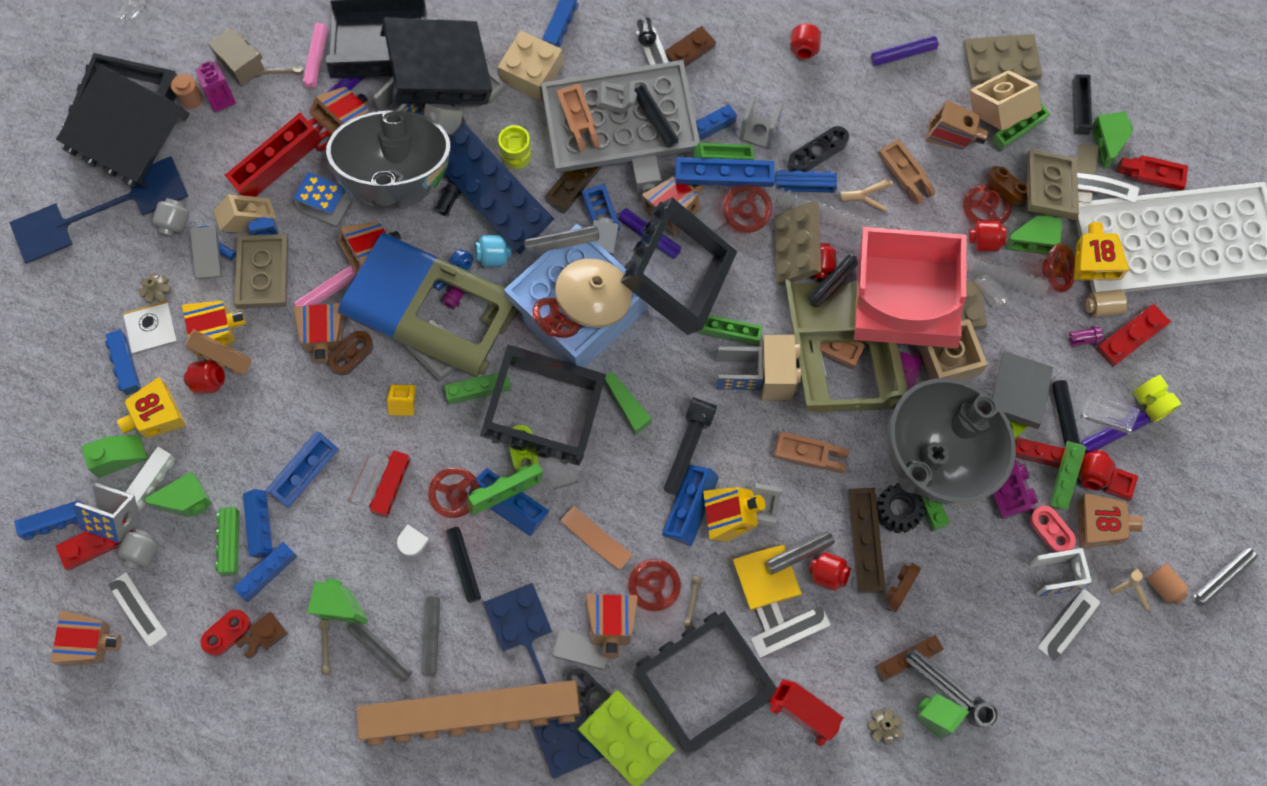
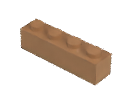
M195 329L192 330L185 342V346L189 351L193 353L198 352L202 354L203 358L207 360L212 359L223 368L227 366L237 375H240V373L245 375L252 362L251 357Z

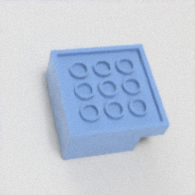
M576 224L571 230L580 229L581 227ZM596 241L546 251L504 289L505 298L523 314L525 326L562 361L584 368L648 310V304L632 292L631 305L626 315L617 323L607 327L593 328L583 326L572 321L563 313L555 297V285L559 274L567 265L577 260L592 258L611 263L621 270L623 274L626 271Z

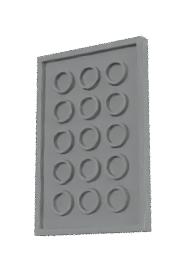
M683 60L541 83L556 173L627 162L638 158L693 151V148L700 143ZM601 81L625 87L629 82H634L635 88L640 85L646 86L679 138L678 144L672 148H668L637 99L635 104L624 114L597 107L598 84ZM579 83L595 123V131L600 143L599 147L594 148L590 140L589 131L580 134L585 143V151L579 152L575 138L571 135L556 92Z

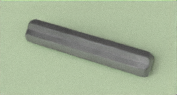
M590 226L526 239L524 244L527 254H533L598 241L600 235L597 226Z
M825 532L765 562V568L770 575H773L832 546L835 540L830 532Z
M1251 548L1244 549L1194 595V599L1201 606L1207 605L1257 559V554Z
M427 596L425 598L421 673L424 676H435L437 673L440 598L438 596Z
M352 623L348 627V631L402 682L410 678L413 671L366 626Z

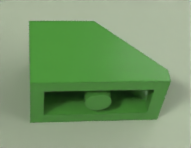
M1126 111L1098 115L1093 123L1092 132L1096 145H1099L1098 153L1103 169L1109 168L1133 132V124L1128 119Z
M1051 215L1036 216L1011 234L1005 244V250L1054 256L1061 245L1062 219L1054 218Z
M140 435L104 437L81 446L88 470L98 478L148 460Z
M193 472L186 474L145 498L146 502L155 510L186 517L201 515L208 509L207 507L213 504L199 478Z
M327 579L326 582L315 581L307 613L320 619L367 625L368 618L353 592L342 586L343 582L335 579Z
M935 694L931 698L926 696L916 708L920 712L915 718L937 737L943 739L955 731L969 711L941 695Z

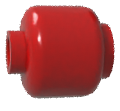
M803 23L794 27L790 40V50L800 59H810L817 55L821 46L820 29L811 23Z
M997 220L977 221L974 229L969 230V244H974L977 252H998L1006 244V227L1002 226Z
M820 243L821 273L813 275L815 280L826 279L828 274L837 268L836 250L830 247V243Z
M196 361L187 368V372L184 374V382L194 394L215 393L224 384L225 373L223 368L215 361Z
M1095 450L1094 452L1084 454L1078 479L1085 488L1099 491L1110 485L1116 465L1109 457V454L1104 451Z
M827 552L822 553L818 559L814 558L809 568V573L813 574L814 584L832 591H836L840 587L844 588L851 572V568L848 567L847 561L844 558Z

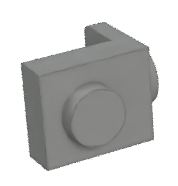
M601 81L598 84L597 107L624 114L635 104L637 97L636 92H634L635 83L629 82L623 87Z
M756 483L754 496L761 495L765 500V509L756 512L757 526L775 527L782 488Z

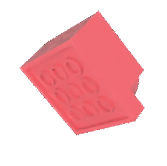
M863 227L858 255L854 340L958 348L961 339V315L966 300L967 235Z

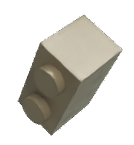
M231 27L208 43L215 58L241 85H244L258 75L259 72L265 70L260 61L263 57L257 48H251L246 37L242 33L237 34Z

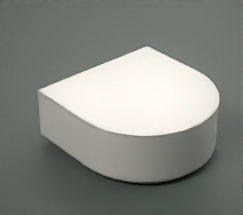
M407 524L397 539V546L403 555L414 557L423 551L430 540Z

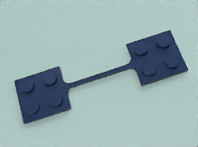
M172 156L152 163L142 181L148 186L147 189L139 185L136 188L131 186L129 194L68 219L62 218L58 205L55 203L9 222L25 264L73 245L68 233V226L71 223L130 199L136 200L142 215H146L155 211L157 203L165 201L166 198L179 201L189 197Z
M533 583L483 602L502 652L519 645L526 646L541 683L547 684L532 648V643L536 638L551 633L552 629ZM584 706L580 707L581 717H576L573 723L559 724V720L548 721L547 726L533 727L553 779L604 758L599 750L578 730L588 719Z

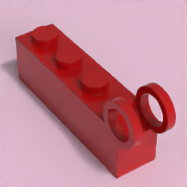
M299 112L224 176L242 196L256 197L314 148L318 152L326 150L332 135L328 130L320 133L323 126L315 118L308 121ZM318 123V125H317L316 128H314V127L312 126V125ZM329 136V139L324 144L319 146V143L324 138Z

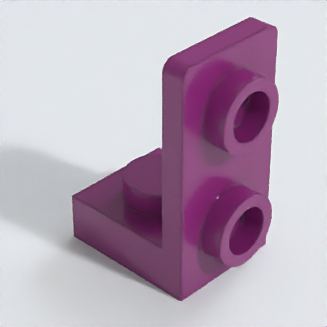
M217 61L204 62L199 68L195 69L214 112L236 104V100Z

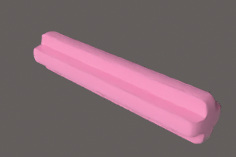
M316 23L313 29L303 77L304 86L307 88H315L318 81L328 31L327 26L323 23Z
M349 265L295 301L294 305H318L354 280L356 274L353 268Z

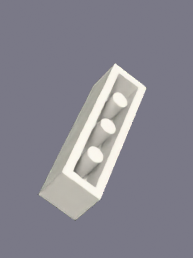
M160 447L156 448L126 491V493L135 495L138 512L144 508L146 504L145 498L155 492V487L164 479L167 470L174 465L175 458Z

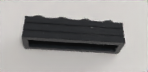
M1076 74L1072 80L1074 134L1089 135L1093 128L1091 75Z

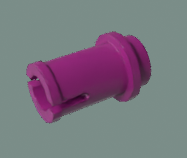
M452 286L447 293L442 295V303L450 309H455V307L460 306L459 301L466 292Z
M1095 325L1091 326L1090 329L1069 332V336H1072L1069 337V343L1072 348L1092 343L1093 345H1099V342H1103V331L1101 327H1096Z

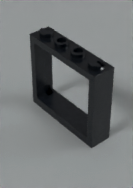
M93 53L89 65L86 64L84 77L77 86L75 99L69 105L66 121L100 64L124 77L159 84L157 94L173 102L176 96L171 88V83L178 75L175 70Z
M672 197L664 202L660 201L657 207L652 210L653 216L642 230L644 234L641 240L634 246V254L625 265L626 271L620 282L686 335H690L704 328L738 251ZM669 220L714 256L689 310L643 274Z
M508 344L480 436L491 439V443L501 442L508 444L514 450H528L535 452V455L547 459L551 457L560 460L565 465L570 463L579 466L584 457L606 374ZM509 365L593 391L577 448L492 422Z
M716 611L708 615L703 620L705 624L697 629L694 626L690 627L681 634L682 639L676 643L672 641L667 642L658 649L660 652L652 659L648 655L637 662L636 666L638 668L634 670V675L688 757L769 703L777 690V687L725 611L719 615ZM722 624L765 690L689 740L647 673Z

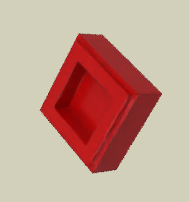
M1115 467L1112 481L1108 487H1105L1104 493L1130 501L1133 497L1138 475Z

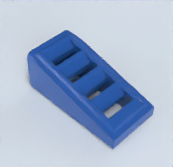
M605 183L583 190L581 194L592 224L594 220H597V215L609 212L610 216L605 218L614 220L613 223L618 224L617 231L621 230ZM601 194L603 196V199L594 202L590 201L592 197ZM604 203L606 204L605 208L596 211L593 210V207Z

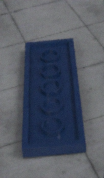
M463 123L449 138L450 157L445 174L517 253L521 254L525 250L524 241L538 237L555 218L471 128Z

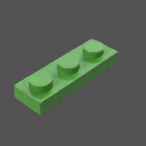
M538 463L532 466L526 465L508 478L506 476L499 478L490 487L476 489L468 497V510L474 516L541 483L543 470Z

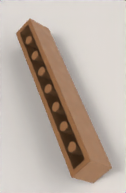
M576 680L357 706L358 739L362 742H367V746L384 745V740L394 739V743L411 742V737L422 736V740L437 739L438 734L449 733L450 737L466 735V730L475 729L477 733L493 732V727L504 726V730H516L521 728L520 724L531 723V727L547 726L548 721L559 720V724L575 722L576 717H581L579 688Z

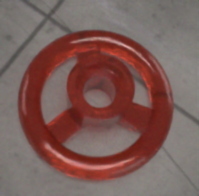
M979 184L972 187L966 193L963 209L967 218L974 224L977 221L985 220L978 218L971 208L981 209V211L987 213L990 220H997L1002 225L1010 217L1012 204L988 184ZM985 191L980 200L972 199L976 193ZM1002 199L1004 203V212L1001 215V217L998 218L995 211Z
M736 186L727 194L724 200V217L728 224L739 232H756L762 229L770 220L772 214L771 199L761 187ZM749 191L747 199L741 201L738 207L731 208L732 200L736 195ZM756 194L762 198L765 205V212L762 218L757 214V206L754 203ZM744 205H750L752 207V211L750 213H745L743 211ZM738 214L742 219H752L756 224L749 226L739 224L732 215Z
M1064 243L1054 245L1047 259L1042 264L1044 277L1049 280L1052 288L1060 293L1070 290L1075 282V256L1071 248ZM1060 251L1059 258H1055L1057 253ZM1066 257L1069 263V272L1067 270ZM1062 277L1065 284L1060 285L1056 278Z
M546 297L535 302L532 308L533 318L545 334L552 337L570 338L579 332L581 325L568 320L559 312L556 298ZM549 305L550 313L542 318L540 314L541 307ZM563 326H564V327L568 328L569 330H562V328H563Z
M449 467L441 470L432 479L428 490V497L432 508L438 514L447 518H459L470 512L467 508L468 503L461 509L460 505L464 504L468 498L467 487L471 485L472 492L480 488L476 477L469 470L462 467ZM457 474L465 477L458 484L450 486L440 483L442 479L449 475ZM436 490L446 494L447 500L451 503V510L445 509L439 504ZM454 490H459L458 495L456 497H452V492Z
M649 559L641 562L633 569L628 580V590L630 595H638L637 605L648 611H661L670 607L677 600L681 590V581L678 572L671 564L659 559ZM649 567L662 568L660 572H649L645 579L638 578L639 574ZM670 574L673 581V589L670 596L665 600L662 590L665 587V579ZM656 580L660 585L657 588H653L650 586V582ZM636 586L644 587L648 592L653 593L657 603H649L639 596Z

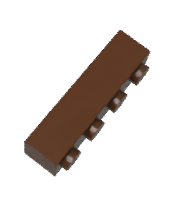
M936 634L876 665L875 669L882 682L912 668L904 660L906 654L912 648L918 650L927 659L942 652L944 648Z

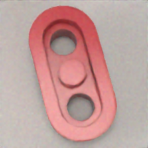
M1040 506L1032 512L1030 516L1031 527L1053 553L1068 551L1074 548L1076 543L1074 533L1053 508ZM1040 517L1046 520V525L1039 522ZM1056 538L1062 539L1063 546L1056 543Z

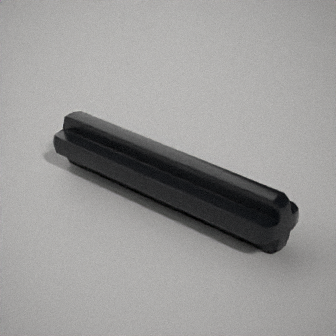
M640 85L634 89V92L637 94L636 99L668 148L677 145L679 138L646 86Z
M848 254L839 263L836 270L831 272L809 296L808 300L813 307H820L858 266L856 255Z
M1066 380L1055 381L1052 387L1065 447L1067 441L1080 444L1068 383Z
M459 527L450 528L446 533L468 603L477 602L481 599V595Z

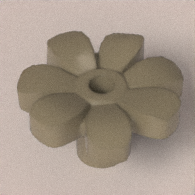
M157 273L151 274L147 279L143 278L140 281L143 288L139 289V295L145 298L148 303H153L155 298L160 303L165 301L166 297L163 293L169 294L172 289L167 285L169 279L165 275L159 277Z
M886 709L884 715L879 710L872 714L875 721L868 722V729L875 730L872 735L874 741L878 742L883 738L884 743L888 745L893 743V737H901L902 730L897 727L903 722L900 717L893 718V710Z

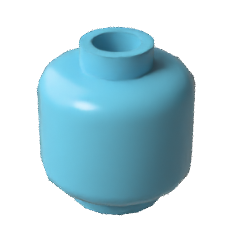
M484 235L479 238V242H475L476 262H480L482 267H502L506 264L507 258H511V246L509 243H506V240L501 235Z

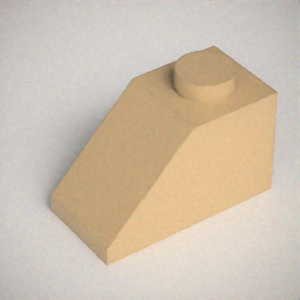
M228 194L213 210L219 230L223 232L242 233L248 231V222L255 221L261 217H273L274 221L277 219L270 198Z

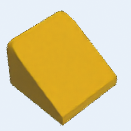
M390 385L387 399L389 415H414L416 385Z

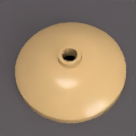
M592 258L577 260L567 265L559 274L555 285V297L563 313L572 321L593 328L607 327L620 321L629 310L632 301V291L620 282L624 275L621 270L609 262Z

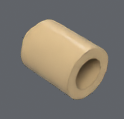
M1122 289L1092 292L1085 301L1086 311L1092 317L1125 314L1127 309L1126 295Z

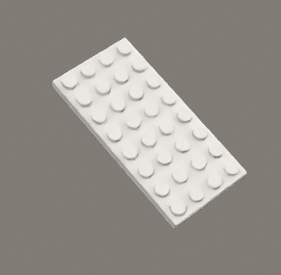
M1265 182L1139 195L1135 203L1123 198L1079 202V215L1075 220L1079 238L1083 234L1088 233V224L1102 222L1104 233H1116L1119 235L1129 266V271L1122 280H1090L1092 292L1122 289L1125 293L1267 277V187Z

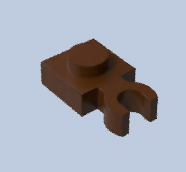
M270 611L249 628L253 635L239 639L236 645L242 648L245 644H250L251 648L244 656L251 659L257 654L258 648L261 645L267 651L284 638L288 632Z

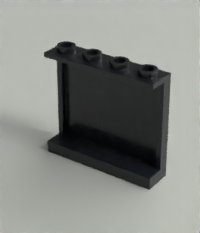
M330 0L332 7L330 55H326V65L330 79L393 76L386 39L380 36L384 18L427 19L425 0Z
M384 18L380 36L386 39L394 79L393 103L488 104L493 88L477 21Z
M100 64L56 140L64 145L62 150L75 157L79 153L83 155L82 160L94 167L100 164L103 166L102 171L115 178L119 174L124 177L122 181L133 188L139 185L147 189L148 186L142 182L177 120L180 119L186 122L190 113L181 105Z

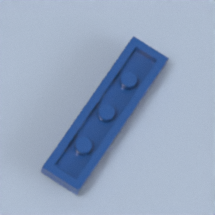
M676 157L675 184L774 187V161Z

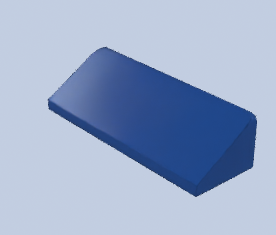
M315 432L265 491L286 508H289L339 448L323 434Z
M694 465L689 466L662 532L664 537L684 545H693L706 512L703 491L715 490L719 480V476L712 469Z
M486 468L472 482L469 495L476 489H485L492 486L501 477ZM523 492L489 508L529 536L533 535L549 513L548 509Z

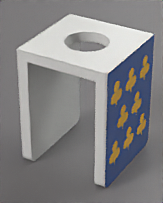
M1083 548L1039 555L1029 562L1030 567L1071 561L1076 581L1044 586L1037 592L1038 597L1082 590L1092 583Z

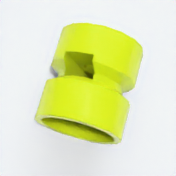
M512 125L504 128L498 138L502 162L511 169L524 168L529 164L532 157L529 133L521 126Z
M1161 375L1150 379L1132 392L1140 405H1146L1145 412L1153 423L1166 417L1182 405L1174 392L1169 393L1167 391L1169 386Z

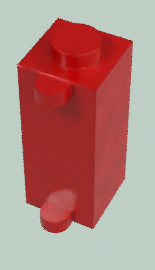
M782 679L769 702L772 705L770 709L775 715L779 714L780 711L816 736L815 743L820 747L825 744L826 740L831 741L839 732L840 724L844 718L801 685L789 680Z

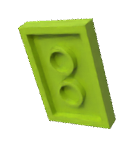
M618 689L578 728L632 786H640L675 751V748Z

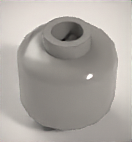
M166 198L165 201L157 203L152 222L159 227L158 232L173 236L174 232L181 233L184 231L189 211L185 208L184 203Z
M139 529L126 533L117 551V555L123 559L122 565L133 570H137L139 566H149L158 549V544L154 541L155 536Z

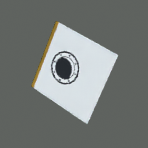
M167 301L123 313L132 353L176 341Z

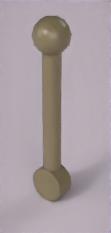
M296 65L294 68L265 69L259 72L256 77H260L262 74L281 73L301 75L303 74V68L300 65Z
M698 575L692 577L693 589L688 615L684 623L685 629L693 626L692 618L698 585L702 582L701 577Z
M321 620L319 622L323 642V667L321 668V673L327 676L332 671V668L329 666L327 633L330 623L327 620Z

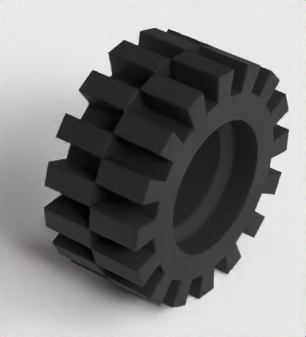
M896 483L895 486H888L877 500L878 519H881L880 524L888 526L887 530L890 532L892 529L896 530L895 533H901V531H904V533L909 532L910 529H914L922 520L925 514V501L922 502V497L916 493L904 491L899 483ZM896 499L905 500L910 506L909 515L906 517L894 515L891 511V502Z

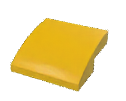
M784 545L733 559L751 611L802 595L792 566L773 575H770L765 568V562L786 552Z

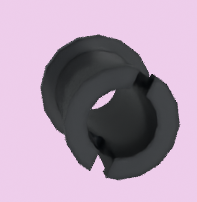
M644 17L645 24H643L642 18L637 21L639 30L638 41L643 46L650 47L655 43L657 35L653 31L651 19Z
M447 184L446 187L442 188L443 194L434 209L440 215L446 217L449 216L455 200L460 198V189L452 184Z

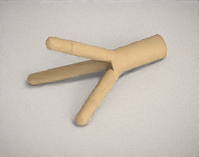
M882 180L864 190L841 192L842 202L863 200L886 212L887 208L865 195L892 186L893 182Z
M1135 569L1132 572L1129 581L1110 591L1111 594H1115L1128 587L1135 588L1144 609H1150L1140 587L1143 575L1139 569Z

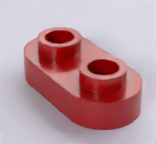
M231 610L202 635L200 643L203 651L211 656H221L227 652L239 639L249 632L251 627L249 616L241 610ZM234 619H239L238 626L232 627L231 622ZM213 637H217V638H218L217 644L214 645V646H211V645H210V640H211Z

